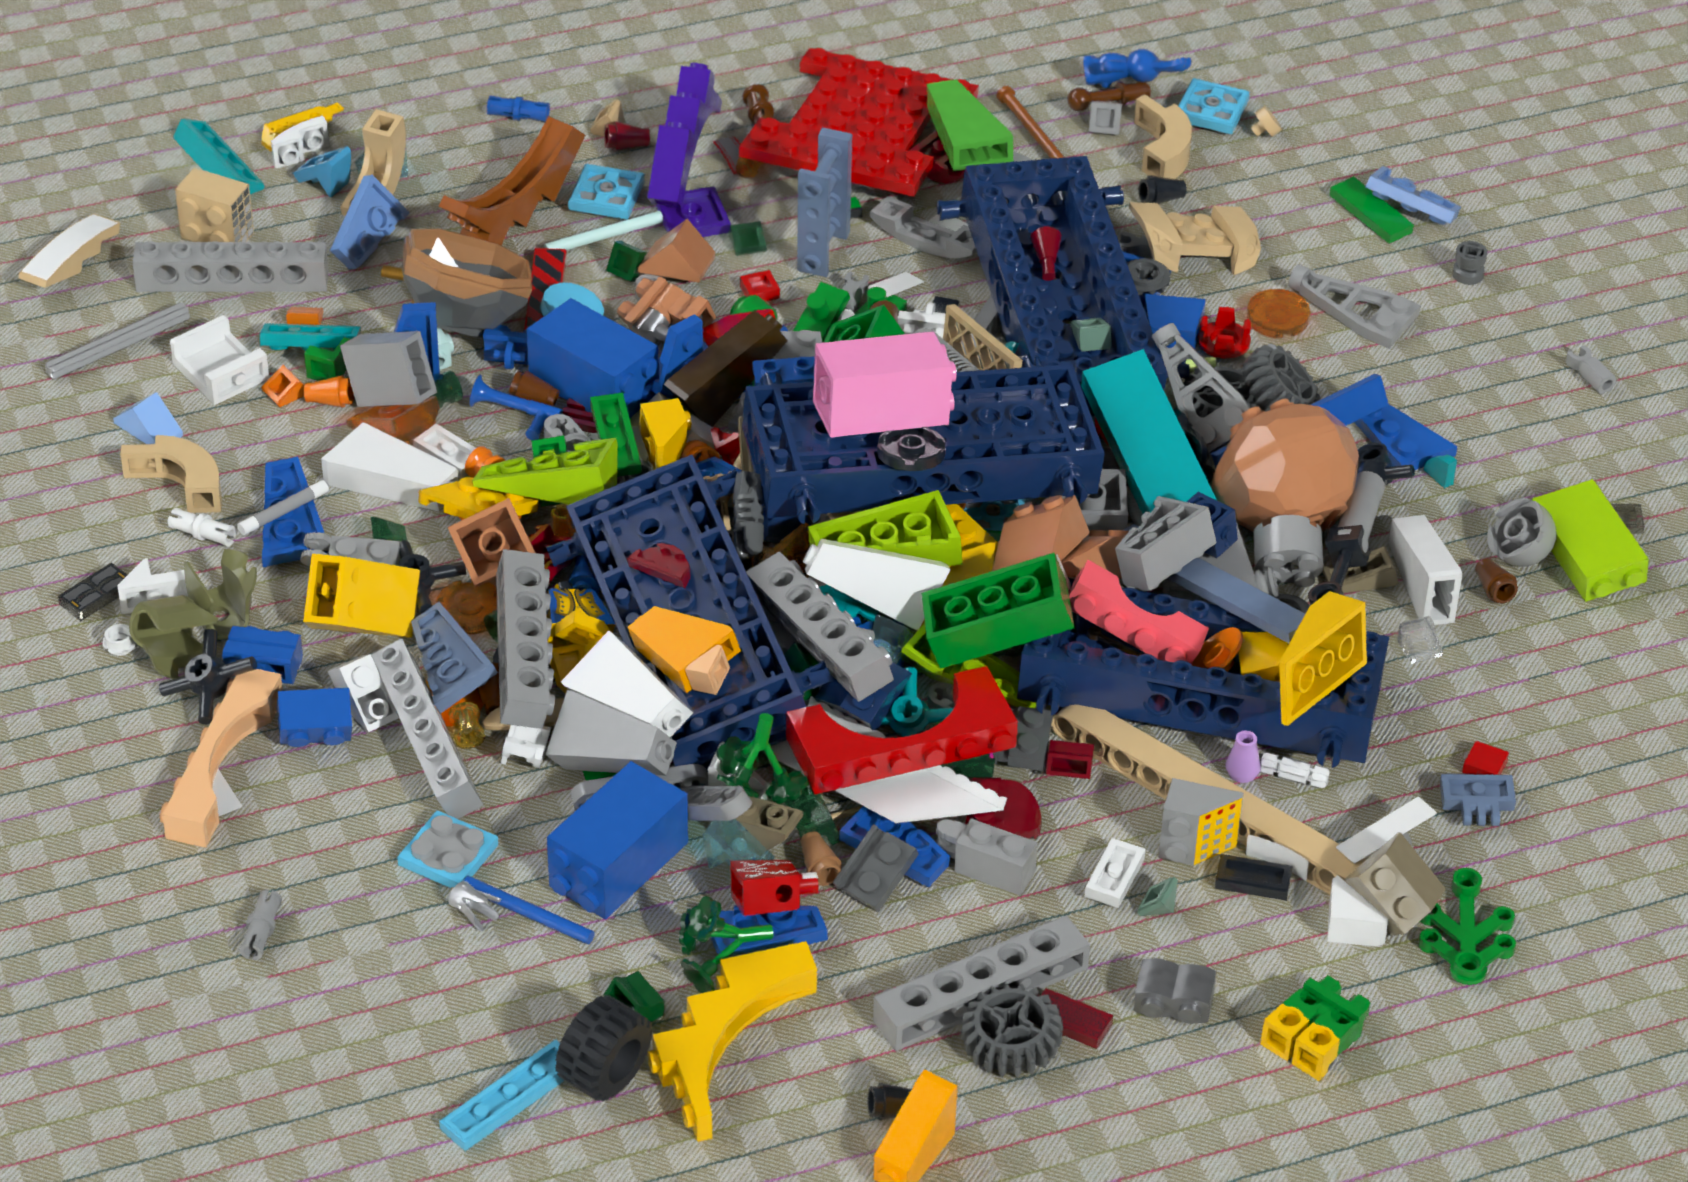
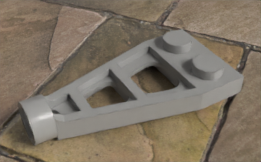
M1300 264L1294 268L1289 278L1288 286L1299 291L1300 295L1361 337L1388 349L1393 346L1420 313L1421 305L1391 292L1316 274L1311 269ZM1328 291L1347 295V297L1341 304H1337L1325 296ZM1358 301L1376 304L1380 307L1371 319H1364L1351 310Z
M1170 323L1157 330L1152 335V339L1161 351L1178 410L1185 414L1188 421L1193 425L1192 428L1203 437L1209 455H1211V453L1219 450L1231 441L1230 429L1236 424L1241 423L1243 420L1242 413L1250 409L1244 397L1181 337L1175 324ZM1174 341H1176V344H1175L1174 347H1172V348H1167V347H1166V346L1170 345L1171 343H1173ZM1186 359H1191L1202 372V377L1185 386L1179 376L1177 366ZM1210 386L1222 397L1223 405L1202 418L1195 411L1192 397L1194 392L1200 388Z

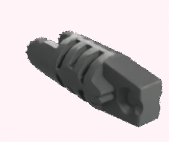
M742 471L736 474L733 504L735 505L733 507V514H735L733 516V523L735 524L733 525L734 546L741 561L751 558V555L759 554L764 546V525L762 524L764 522V516L762 515L764 508L762 506L760 474L749 471Z

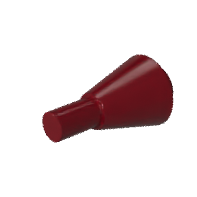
M1049 226L1040 227L1030 235L1031 243L1042 265V278L1045 281L1055 279L1054 263L1062 238L1059 230Z

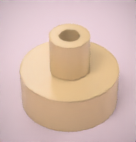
M1265 105L1255 112L1259 121L1251 126V129L1257 137L1266 130L1272 137L1283 130L1275 116Z

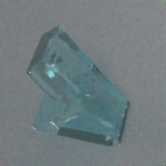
M878 614L876 615L873 625L875 633L873 642L877 647L883 646L889 653L892 662L897 664L902 657L901 651L903 647L914 636V633L905 626Z
M736 819L712 821L703 833L707 862L710 869L724 861L730 866V861L774 860L775 858Z

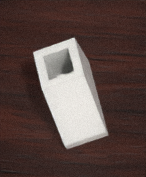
M371 654L357 657L328 671L335 688H349L351 715L366 733L399 718Z

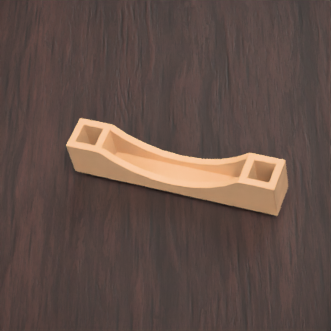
M256 669L236 675L235 678L229 680L222 703L218 702L215 706L212 722L209 727L203 729L196 752H191L188 757L187 769L182 777L179 776L176 779L169 802H165L161 808L160 822L164 824L166 839L207 847L219 824L217 798L212 789L218 767L227 753L240 740L272 722L277 712L278 691H283L281 674Z

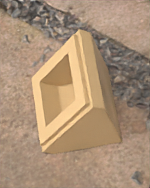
M618 99L612 101L598 113L590 128V132L593 135L604 137L606 124H613L614 121L625 122L621 102Z

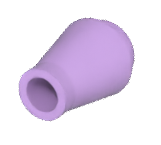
M1241 731L1236 735L1235 743L1225 764L1230 778L1239 783L1251 782L1261 770L1257 736L1251 731Z

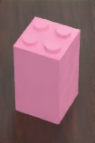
M934 331L816 343L813 403L830 437L949 425L950 411L954 410V396L951 391L952 382L956 381V367L954 362H950L948 359L946 347L944 344H940Z

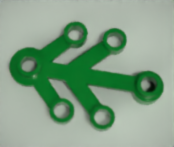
M1460 868L1453 874L1451 889L1459 899V924L1445 914L1438 903L1432 909V915L1427 914L1420 920L1424 925L1438 926L1460 944V952L1442 940L1441 933L1432 928L1421 931L1418 943L1419 948L1423 952L1437 953L1450 964L1449 971L1453 979L1465 985L1481 983L1486 977L1487 965L1498 958H1511L1516 947V941L1512 936L1499 934L1494 938L1492 945L1479 953L1476 952L1475 945L1495 931H1508L1512 929L1515 913L1508 907L1500 906L1493 911V915L1475 926L1474 898L1480 893L1482 876L1472 868Z

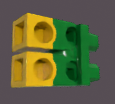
M1329 975L1318 982L1310 977L1304 982L1303 988L1294 992L1264 1019L1260 1045L1287 1062L1292 1058V1065L1320 1081L1328 1073L1329 1065L1337 1056L1361 1037L1363 1023L1369 1015L1370 1000L1360 994L1353 995L1349 1000L1341 996L1342 986L1339 981Z

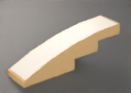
M92 214L74 223L51 240L19 272V279L46 288L81 273L82 261L100 253L101 241L119 234L120 222Z

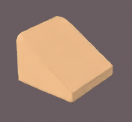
M716 645L686 667L685 672L693 690L716 695L730 666L722 646Z

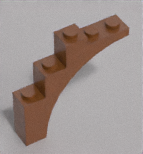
M548 116L526 155L500 183L482 195L470 199H453L443 195L438 207L448 212L447 219L462 227L460 234L502 245L509 228H513L515 223L527 227L538 201L542 202L543 198L555 202L586 135L575 127Z

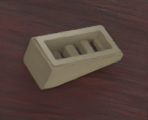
M1386 546L1371 551L1366 566L1348 568L1342 586L1343 593L1386 588L1399 584L1395 567ZM1332 564L1323 567L1322 573L1326 582L1331 579L1334 570Z

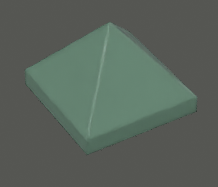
M1170 877L1151 886L1138 907L1137 913L1140 916L1174 913L1178 880L1175 877Z

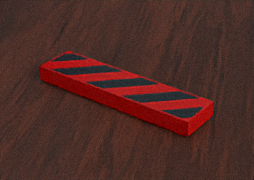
M535 248L531 274L532 291L528 298L524 330L544 317L540 309L544 292L551 285L564 282L567 258L566 249Z

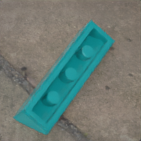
M185 118L180 120L174 134V140L202 170L249 184L250 195L264 189V183L206 121Z

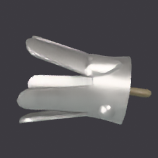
M461 881L454 888H451L448 902L452 907L462 911L471 923L482 932L483 926L471 909L492 920L499 919V914L485 902L488 899L500 902L502 899L476 890L467 881Z

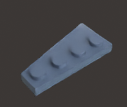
M440 602L411 621L418 648L423 656L421 658L422 663L428 674L427 681L433 692L432 699L440 714L476 688L486 684L490 678L498 673L491 661Z

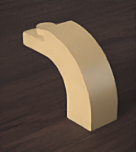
M1144 94L1136 99L1134 123L1156 137L1157 140L1144 147L1142 172L1148 176L1175 179L1182 174L1189 162L1192 138L1191 122L1185 112L1176 104L1165 108Z
M375 109L363 127L362 133L365 145L363 166L357 182L340 206L343 216H346L363 176L373 175L392 195L394 194L405 156L406 130L403 116Z
M156 435L155 444L121 445L120 455L124 478L172 479L185 487L187 512H221L222 494L218 466L213 457L204 448L189 440L166 435Z

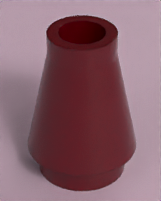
M614 121L613 124H606L604 131L605 147L612 148L613 151L649 146L650 129Z

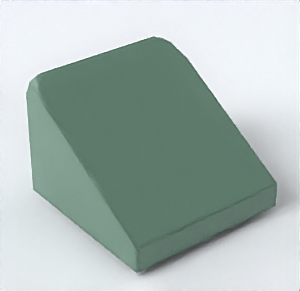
M1093 318L1073 320L1071 322V329L1081 351L1111 348V325L1103 319Z

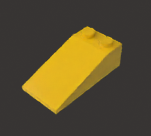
M1329 591L1309 606L1279 661L1281 723L1288 726L1367 664L1366 611L1364 601Z

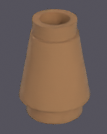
M809 832L800 840L807 873H817L819 886L830 885L840 873L842 863L818 832Z

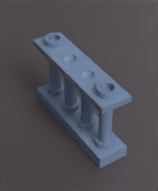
M822 127L818 134V166L815 172L805 169L798 171L797 271L827 277L829 274V242L831 238L847 239L850 233L851 133Z

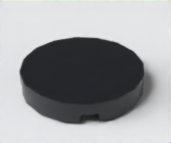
M928 427L918 428V430L885 431L879 437L877 453L879 459L884 464L895 469L923 471L934 468L942 463L946 454L945 440L938 432Z

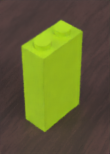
M1593 479L1532 498V501L1538 502L1551 514L1556 525V541L1551 552L1585 602L1647 582L1649 558Z

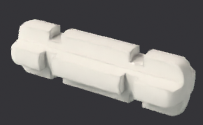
M1268 752L1263 754L1260 761V772L1273 776L1275 772L1278 773L1280 778L1306 784L1308 781L1311 782L1310 786L1321 789L1326 787L1329 780V769L1316 765L1315 768H1311L1310 763L1283 757L1281 760L1278 759V755Z

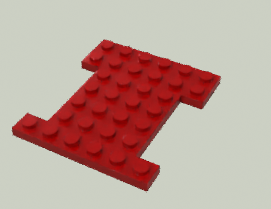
M809 48L800 60L799 72L821 76L820 80L789 124L779 122L774 118L760 117L739 146V157L795 170L805 169L815 172L818 166V134L822 127L851 133V182L914 197L933 168L934 156L925 155L920 151H909L931 119L927 109V84L953 79L941 77L936 73L926 74L913 71L908 67L890 66L877 60L867 61L858 59L850 54L840 55L831 53L823 48ZM957 79L977 98L979 85L971 84L963 79Z

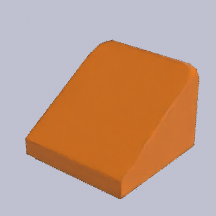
M291 307L286 314L287 324L321 325L323 308Z
M282 365L261 389L279 407H282L304 397L305 384L287 367Z

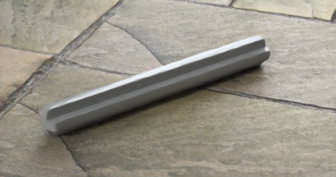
M179 302L45 363L46 372L51 379L60 378L190 318L189 309L184 303Z

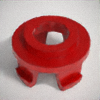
M1219 307L1214 322L1208 323V317L1205 315L1202 317L1198 344L1205 353L1217 358L1230 359L1239 357L1248 351L1251 344L1250 319H1245L1243 326L1237 324L1235 308Z

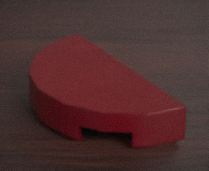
M657 543V547L648 548L644 551L638 549L627 558L629 567L682 588H686L690 580V565L683 551L674 545Z

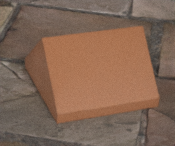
M686 219L653 244L640 264L638 272L700 283L715 259V251L691 222Z

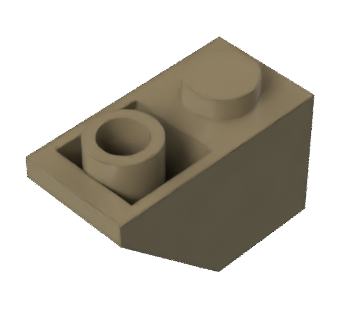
M749 796L752 800V805L746 812L733 820L722 821L726 847L759 856L788 838L803 817L801 810Z

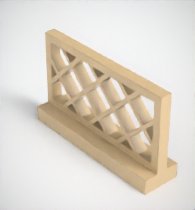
M955 304L946 306L943 339L979 370L1007 369L1005 361L1010 365V368H1022V359ZM956 321H957V325H958V328H959L960 333H958V330H957V327H956ZM971 333H972L973 336H974L975 343H976V346H977L976 348H975V345H974V342H973ZM961 341H963L967 355H965ZM988 347H989L990 350H991V354H992V357H993V360H994L993 362H992V360H991V356H990ZM978 355L980 356V359H981V362H982V365H983V368H984V369L981 368V364H980Z

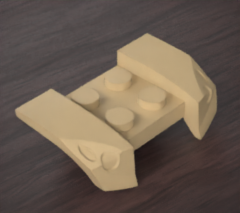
M1129 202V209L1146 235L1152 259L1164 264L1171 271L1178 273L1181 255L1230 257L1231 271L1234 275L1254 267L1258 260L1261 247L1257 228L1242 207L1213 206L1211 216L1201 213L1195 214V216H1183L1174 212L1167 213L1166 215L1158 203Z

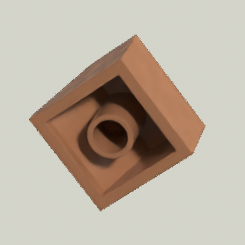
M509 498L447 527L475 587L496 578L503 549L535 553Z

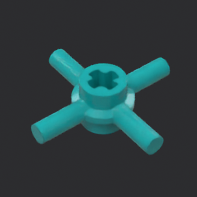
M913 667L905 668L912 675L903 688V696L895 700L880 725H890L892 730L902 737L926 731L930 723H941L953 710V708L929 709L924 701L917 698V669Z

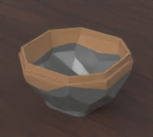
M440 228L411 229L409 236H405L402 259L403 280L415 303L436 302L438 328L480 337L483 336L485 329L497 328L514 317L526 305L532 291L529 260L499 244Z

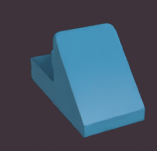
M349 146L314 156L294 171L293 174L299 183L312 180L313 183L319 181L327 195L333 197L350 181L351 150Z

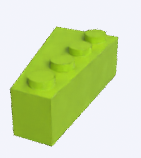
M939 490L808 526L810 546L812 544L817 546L821 539L941 561L948 566L963 565L961 536Z

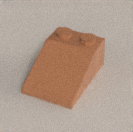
M1056 495L1044 500L1040 505L1033 506L1029 502L1014 508V514L1003 524L992 571L1055 552V555L1058 554L1060 561H1062L1090 533L1076 496L1062 499L1061 495Z
M1089 530V537H1085L1061 561L1067 577H1077L1086 561L1090 560L1115 574L1119 579H1122L1115 548L1129 531Z

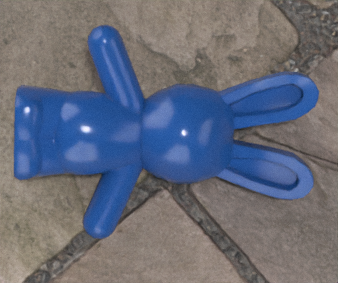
M1147 49L1134 50L1128 57L1113 52L1102 54L1099 58L1093 55L1083 57L1087 85L1100 83L1103 88H1109L1113 82L1132 77L1137 82H1150L1161 72H1183L1190 68L1192 64L1191 58L1185 57L1162 61L1154 52Z

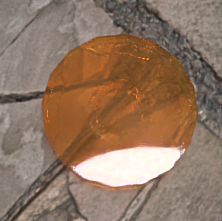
M1268 289L1258 292L1251 297L1247 305L1246 314L1247 318L1251 321V327L1262 335L1283 338V334L1291 333L1292 337L1300 334L1307 328L1310 321V306L1302 296L1295 292L1284 289Z
M470 579L471 583H462V580L452 582L441 590L437 596L436 603L440 602L467 634L483 633L498 625L496 586L487 582L475 587L472 579Z

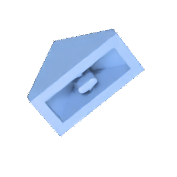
M157 392L138 401L113 418L114 424L145 444H155L156 435L179 438L183 436L182 429Z

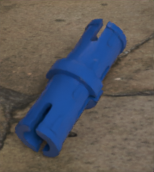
M490 95L487 101V114L513 117L515 121L531 119L545 122L550 114V103L524 100L523 97L519 96L513 99Z

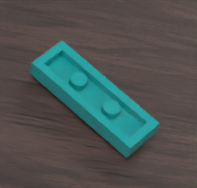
M265 323L260 332V345L269 346L273 350H284L288 346L301 347L302 350L306 351L310 345L318 348H333L335 350L343 337L352 339L361 334V326Z

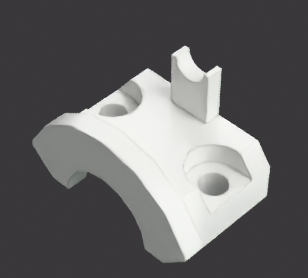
M511 725L508 737L505 739L501 764L506 765L508 757L513 754L525 757L526 762L533 763V767L540 769L551 728L544 725L542 729Z

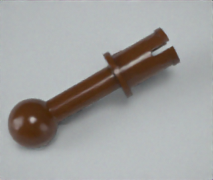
M1117 82L1115 89L1088 92L1086 89L1078 87L1069 92L1067 102L1072 110L1078 112L1086 110L1092 101H1116L1124 106L1127 102L1136 101L1137 98L1144 94L1150 97L1151 88L1147 82L1130 84Z

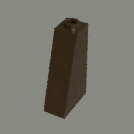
M754 310L671 376L664 385L676 398H679L680 402L694 416L713 427L745 391L746 386H749L754 380L753 361L773 359L788 342L780 332L783 326L770 314L764 318Z

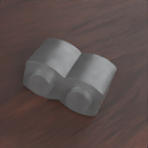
M1142 959L1135 990L1134 1011L1150 1018L1172 1016L1188 1024L1206 1023L1209 1020L1215 990L1216 971L1197 964L1178 965L1164 959Z

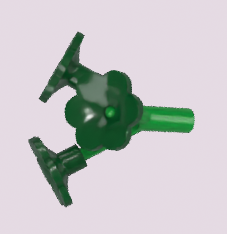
M762 713L759 716L755 737L752 742L741 741L738 737L731 736L726 740L725 744L718 747L716 755L721 761L720 768L722 772L726 775L734 776L729 777L718 774L716 779L724 782L727 786H742L748 796L758 798L759 793L750 787L748 781L753 771L759 767V760L757 758L759 751L764 750L775 771L773 773L775 779L772 785L767 788L765 794L774 803L782 804L787 800H794L801 796L802 789L809 785V780L800 771H793L788 774L785 768H781L768 742L774 718L768 713Z
M704 896L700 900L699 905L694 906L692 909H687L686 913H683L681 916L679 943L682 945L683 955H690L691 951H694L696 940L706 942L709 937L735 938V940L713 960L708 959L701 966L694 961L690 962L687 959H683L680 964L684 969V976L694 984L700 993L715 991L713 987L714 982L710 977L718 971L717 966L720 964V960L726 959L745 942L773 939L772 925L738 928L727 924L724 918L719 917L722 908L721 903L709 896Z

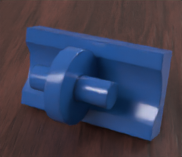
M500 325L495 329L484 330L485 361L504 362L505 369L513 370L514 364L528 365L527 329L523 332H513L507 326Z

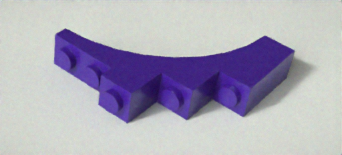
M690 63V67L681 66L676 96L670 95L665 126L659 125L647 196L652 204L683 207L690 167L702 128L712 112L720 113L722 100L713 88L715 75L705 64Z

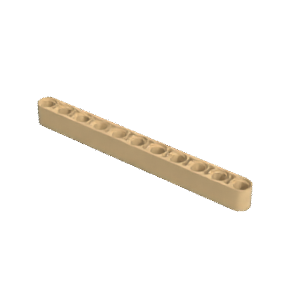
M1069 705L1063 707L1053 716L1052 729L1059 738L1067 742L1094 744L1093 758L1165 800L1172 778L1243 792L1238 842L1247 847L1248 835H1253L1270 840L1296 852L1308 860L1306 881L1329 895L1334 877L1338 875L1347 883L1345 878L1367 860L1363 858L1357 863H1353L1336 848L1339 843L1106 710L1081 705Z

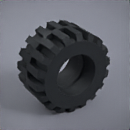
M610 995L597 997L576 1015L563 1035L556 1054L557 1062L555 1068L558 1076L596 1101L601 1100L603 1102L607 1101L610 1097L613 1098L630 1083L642 1066L651 1044V1022Z

